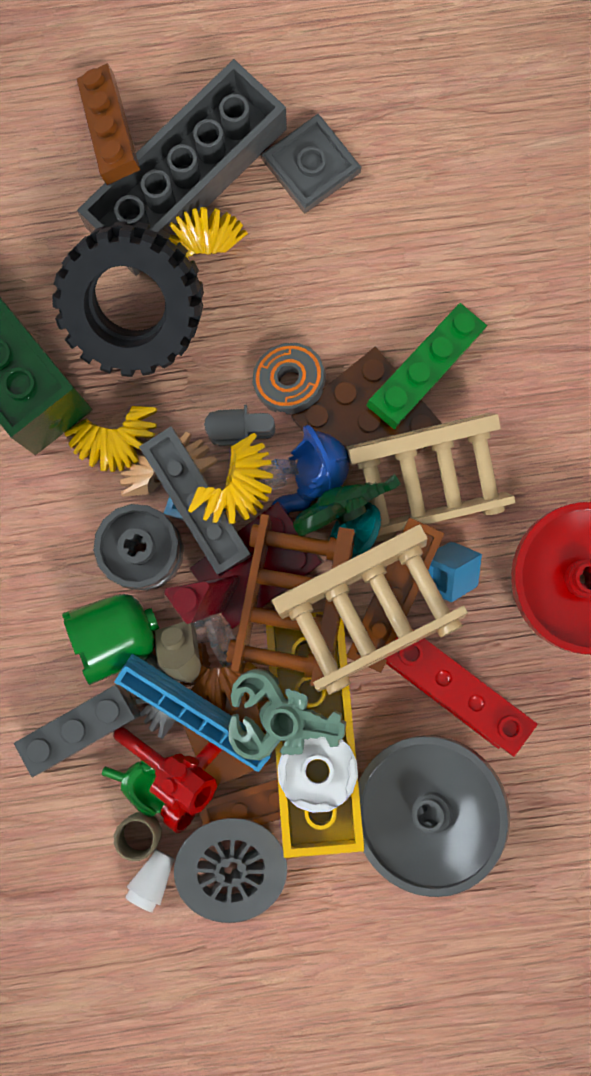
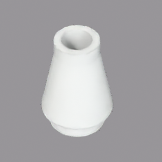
M155 849L149 860L127 885L129 891L125 898L134 905L153 912L156 904L161 905L175 859Z

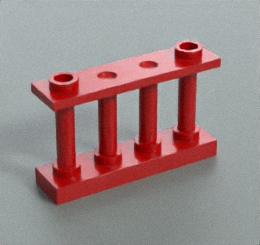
M425 638L384 658L387 666L495 748L499 749L501 747L513 757L516 756L538 725Z

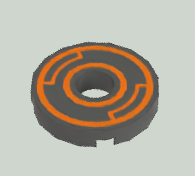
M283 343L270 348L259 358L253 370L252 383L259 400L269 410L285 412L286 414H297L309 409L320 399L326 382V372L320 356L310 347L300 343ZM295 372L299 374L298 380L292 385L285 386L280 383L282 376L286 373Z

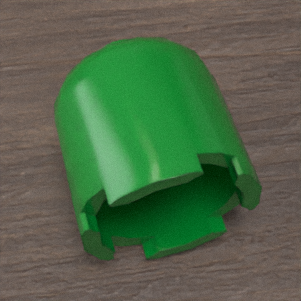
M124 593L114 595L62 613L63 622L75 655H80L84 666L82 672L89 685L119 673L132 654L142 660H146L154 650L155 640L152 631L159 629L152 608L144 610L139 600L132 595Z

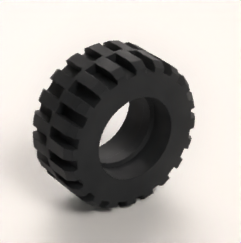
M127 221L115 222L111 227L104 225L95 229L90 235L85 236L63 260V266L56 273L54 280L57 290L52 295V305L55 309H59L60 312L55 318L57 326L60 330L67 329L69 334L65 341L70 348L73 349L78 346L83 351L80 358L90 364L92 359L101 363L99 370L110 374L113 368L121 369V376L133 377L135 370H141L143 376L153 374L157 366L160 365L165 369L174 363L177 355L182 356L189 347L191 339L195 336L203 309V283L198 280L199 269L195 261H189L186 257L188 250L180 242L177 245L168 239L171 234L162 229L158 233L149 230L150 224L138 222L135 226L128 225ZM118 266L136 268L149 275L158 284L164 295L165 310L161 320L155 326L144 330L125 329L110 321L102 312L97 302L95 287L99 277L108 269Z

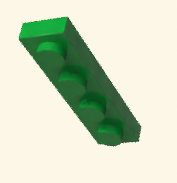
M459 303L369 399L366 406L395 430L477 340L488 325Z

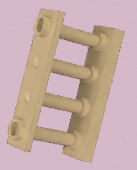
M485 413L345 447L349 463H358L359 469H363L366 483H381L377 466L381 464L380 458L394 455L395 460L400 461L411 514L389 519L384 493L370 500V503L375 505L381 514V526L375 541H385L396 537V532L404 529L409 517L426 525L481 511L483 515L498 514L505 511L506 505L516 503L514 495L505 491L500 493L497 491L487 439L491 438V431L501 429L498 414ZM467 437L468 442L473 444L483 497L462 502L451 447H454L453 440ZM431 446L432 451H436L447 505L425 510L414 456H417L416 449Z
M420 524L272 599L282 619L290 616L292 621H297L324 677L313 682L318 692L326 689L329 695L351 684L349 676L435 632H438L440 638L463 627L460 620L468 614L465 606L463 605L450 612L421 558V555H423L421 548L426 546L428 538ZM398 560L401 565H407L435 618L434 621L414 631L384 576L387 573L385 567ZM361 579L365 583H370L399 638L377 650L347 594L350 592L348 586ZM325 597L328 602L333 601L361 656L360 659L340 669L311 614L314 610L311 604Z

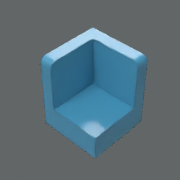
M449 542L437 549L428 571L443 599L452 603L478 586L481 553L455 542Z

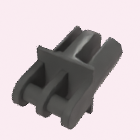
M244 405V409L210 412L205 418L204 423L210 441L218 446H233L252 433L257 435L254 440L269 439L274 436L276 430L272 415L268 413L249 414L247 405Z

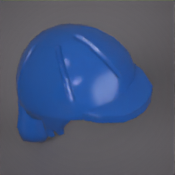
M310 425L303 427V441L291 451L293 456L288 458L290 461L298 459L295 468V479L298 486L297 493L280 496L272 503L274 505L276 502H281L288 513L308 508L315 498H319L325 491L341 487L348 475L349 459L344 445L330 434L314 431Z

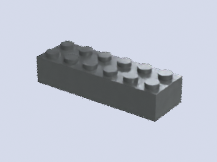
M233 59L136 152L140 167L139 171L109 185L104 183L77 209L86 229L92 233L95 229L104 225L111 227L115 222L127 221L130 226H135L138 222L150 224L149 230L158 233L162 229L169 234L176 235L169 224L173 222L178 225L177 216H180L184 221V212L187 211L191 219L192 209L196 208L199 213L201 207L207 208L287 130L286 107ZM127 267L135 276L141 272V270Z

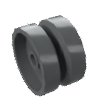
M130 504L115 509L103 519L95 533L93 551L98 567L108 579L131 590L149 591L164 586L175 577L183 562L184 545L179 530L162 512L148 505ZM140 543L145 544V552L138 551L136 554V546Z

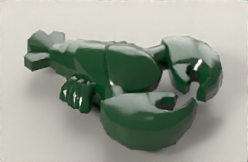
M394 473L389 479L381 483L367 482L329 489L320 496L318 502L304 509L296 516L293 528L299 536H303L324 527L336 519L340 525L347 523L367 512L365 504L368 501L397 488L401 483Z

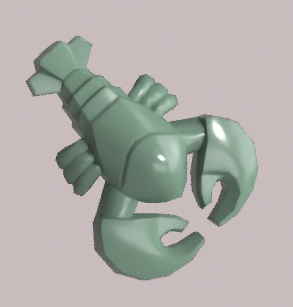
M250 670L241 674L233 684L231 701L234 707H239L245 692L250 695L249 700L244 704L245 708L254 706L266 696L269 700L262 706L259 712L260 721L267 732L266 734L247 716L243 720L247 732L241 728L239 714H233L229 723V742L233 750L244 759L260 761L269 756L280 741H285L280 749L282 755L302 754L304 739L308 740L310 738L318 739L319 737H325L330 747H338L340 739H343L345 735L346 721L341 720L342 713L335 710L329 718H325L322 714L307 709L308 697L305 694H300L298 691H293L290 688L285 689V694L288 697L286 699L278 686V678L269 670Z

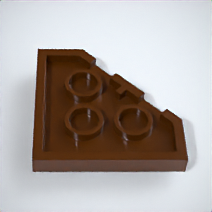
M376 346L323 389L320 399L309 409L291 415L293 421L302 431L304 426L310 425L314 431L330 434L340 441L344 447L442 424L422 400L395 430L366 406L369 399L396 372V369ZM426 447L416 449L417 454H419Z

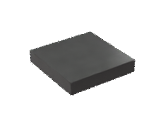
M319 113L262 154V161L304 214L359 175L362 168Z

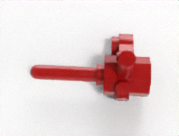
M121 727L115 730L113 733L114 739L155 770L156 778L150 787V792L165 803L161 810L164 824L177 834L183 832L191 824L195 814L201 812L213 798L217 783L215 778L204 770L220 754L222 749L209 742L196 757L184 756L180 753L164 758L126 728Z

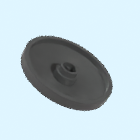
M422 735L410 737L390 745L381 751L364 770L358 782L364 841L363 852L372 866L390 883L407 892L421 896H451L475 886L494 868L508 840L510 811L507 796L499 777L480 754L467 745L451 738Z

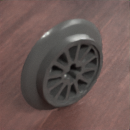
M238 818L220 819L198 828L182 844L174 864L175 885L184 903L198 915L221 923L246 921L266 911L278 899L287 878V860L284 858L283 848L277 838L263 826ZM230 840L228 850H225L221 841ZM235 841H243L240 847L234 850ZM214 846L218 854L208 848ZM250 846H253L255 848L254 850L246 853ZM200 858H204V859H206V860H208V861H199V860H200ZM259 859H263V862H255V861H257V860H259ZM230 862L237 863V869H233L231 874L225 873L224 867H228ZM198 872H203L206 874L200 876ZM215 882L214 885L212 886V888H209V887L207 886V885H209V884ZM244 882H247L252 886L250 888H246ZM227 886V893H219L222 887ZM234 886L238 887L240 893L231 894L232 888Z

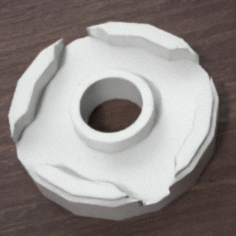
M325 737L304 739L302 754H281L278 763V780L285 796L296 807L312 813L329 812L342 805L353 793L358 778L357 760L350 746L342 739H340L338 747H330ZM314 759L325 761L330 769L328 778L321 783L312 782L306 774L308 763Z

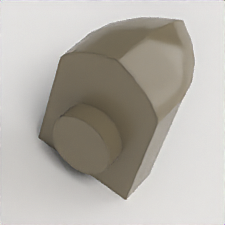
M181 622L155 630L157 662L160 668L174 680L193 683L201 670L196 627L194 624Z

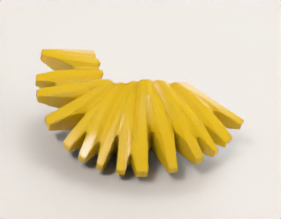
M201 207L199 213L196 208L192 209L191 219L187 211L184 212V221L180 216H177L178 225L173 222L169 224L176 235L171 234L168 239L175 245L180 242L188 250L186 253L188 258L198 253H226L248 233L246 229L241 230L243 224L240 220L236 222L237 218L235 216L231 217L230 213L226 212L220 217V210L215 208L208 218L207 208Z
M132 406L130 412L125 416L126 421L123 422V426L118 429L99 427L86 418L67 430L65 436L75 435L68 444L70 448L76 447L73 453L76 455L80 453L79 459L84 460L90 455L89 466L94 467L100 459L101 471L107 472L109 468L110 472H115L117 466L119 471H124V463L127 468L132 467V461L135 464L139 462L134 447L140 449L139 446L144 443L138 438L155 437L156 433L150 432L149 429L157 428V424L142 420L155 414L157 408Z
M255 433L230 447L231 462L225 488L222 490L221 488L214 489V487H198L188 512L192 513L206 502L203 520L207 521L210 515L213 514L212 523H217L225 507L228 523L235 524V509L244 520L250 518L248 512L253 516L257 514L254 507L260 510L263 509L264 506L258 500L267 502L269 498L265 494H271L272 488L257 480L272 479L273 474L259 468L269 466L272 463L271 460H262L269 455V452L258 453L265 448L263 442L250 446L257 437Z

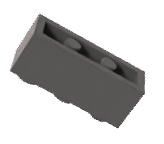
M116 684L16 741L14 745L31 777H34L141 716L140 711L129 691Z

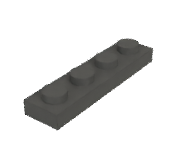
M171 426L139 446L218 576H222L252 556L234 525L228 523L227 514L224 509L217 523H212L213 514L210 515L207 521L203 520L206 502L192 513L188 512L196 489L198 487L207 488L210 486Z

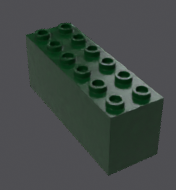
M0 297V425L13 440L36 456L93 409Z

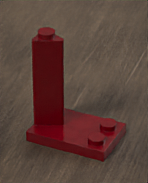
M276 502L262 513L269 515L273 523L271 531L298 535L293 528L294 520L281 502ZM261 514L238 531L252 554L250 558L222 576H218L205 556L189 568L198 582L165 589L166 597L186 624L219 613L223 615L232 629L240 624L254 548L249 546L250 534L253 524L259 525ZM268 546L264 569L306 576L324 563V561L317 554ZM261 584L257 607L263 608L287 589Z

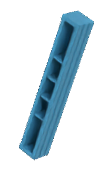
M134 654L127 660L114 681L117 685L125 688L257 772L262 769L272 755L271 753L260 761L241 757L233 750L229 742L231 715ZM239 721L242 730L247 732L246 726Z

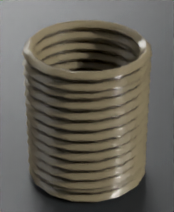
M141 812L131 814L123 820L114 833V846L119 855L129 861H140L147 858L158 846L161 839L162 828L159 821L154 816L148 817ZM140 821L150 828L153 835V843L150 848L136 850L127 844L124 837V829L127 823Z

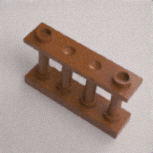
M261 514L259 525L253 524L251 529L249 546L254 548L237 640L231 639L229 642L227 662L232 663L231 671L240 674L244 673L246 662L305 672V677L311 678L310 685L315 687L313 682L324 677L312 653H309L308 657L249 646L253 623L301 631L297 621H292L290 616L282 619L275 610L257 607L261 584L293 589L314 578L264 569L268 546L326 556V560L333 561L331 568L333 569L352 559L355 530L339 527L337 538L330 537L329 541L271 531L273 523L269 515ZM325 597L323 598L326 600L323 615L316 614L313 618L334 658L341 617L333 601L328 602Z

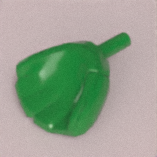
M143 761L129 767L126 773L106 766L103 768L102 776L121 782V791L139 812L148 817L161 813L165 803L150 792V787L156 778L153 768Z

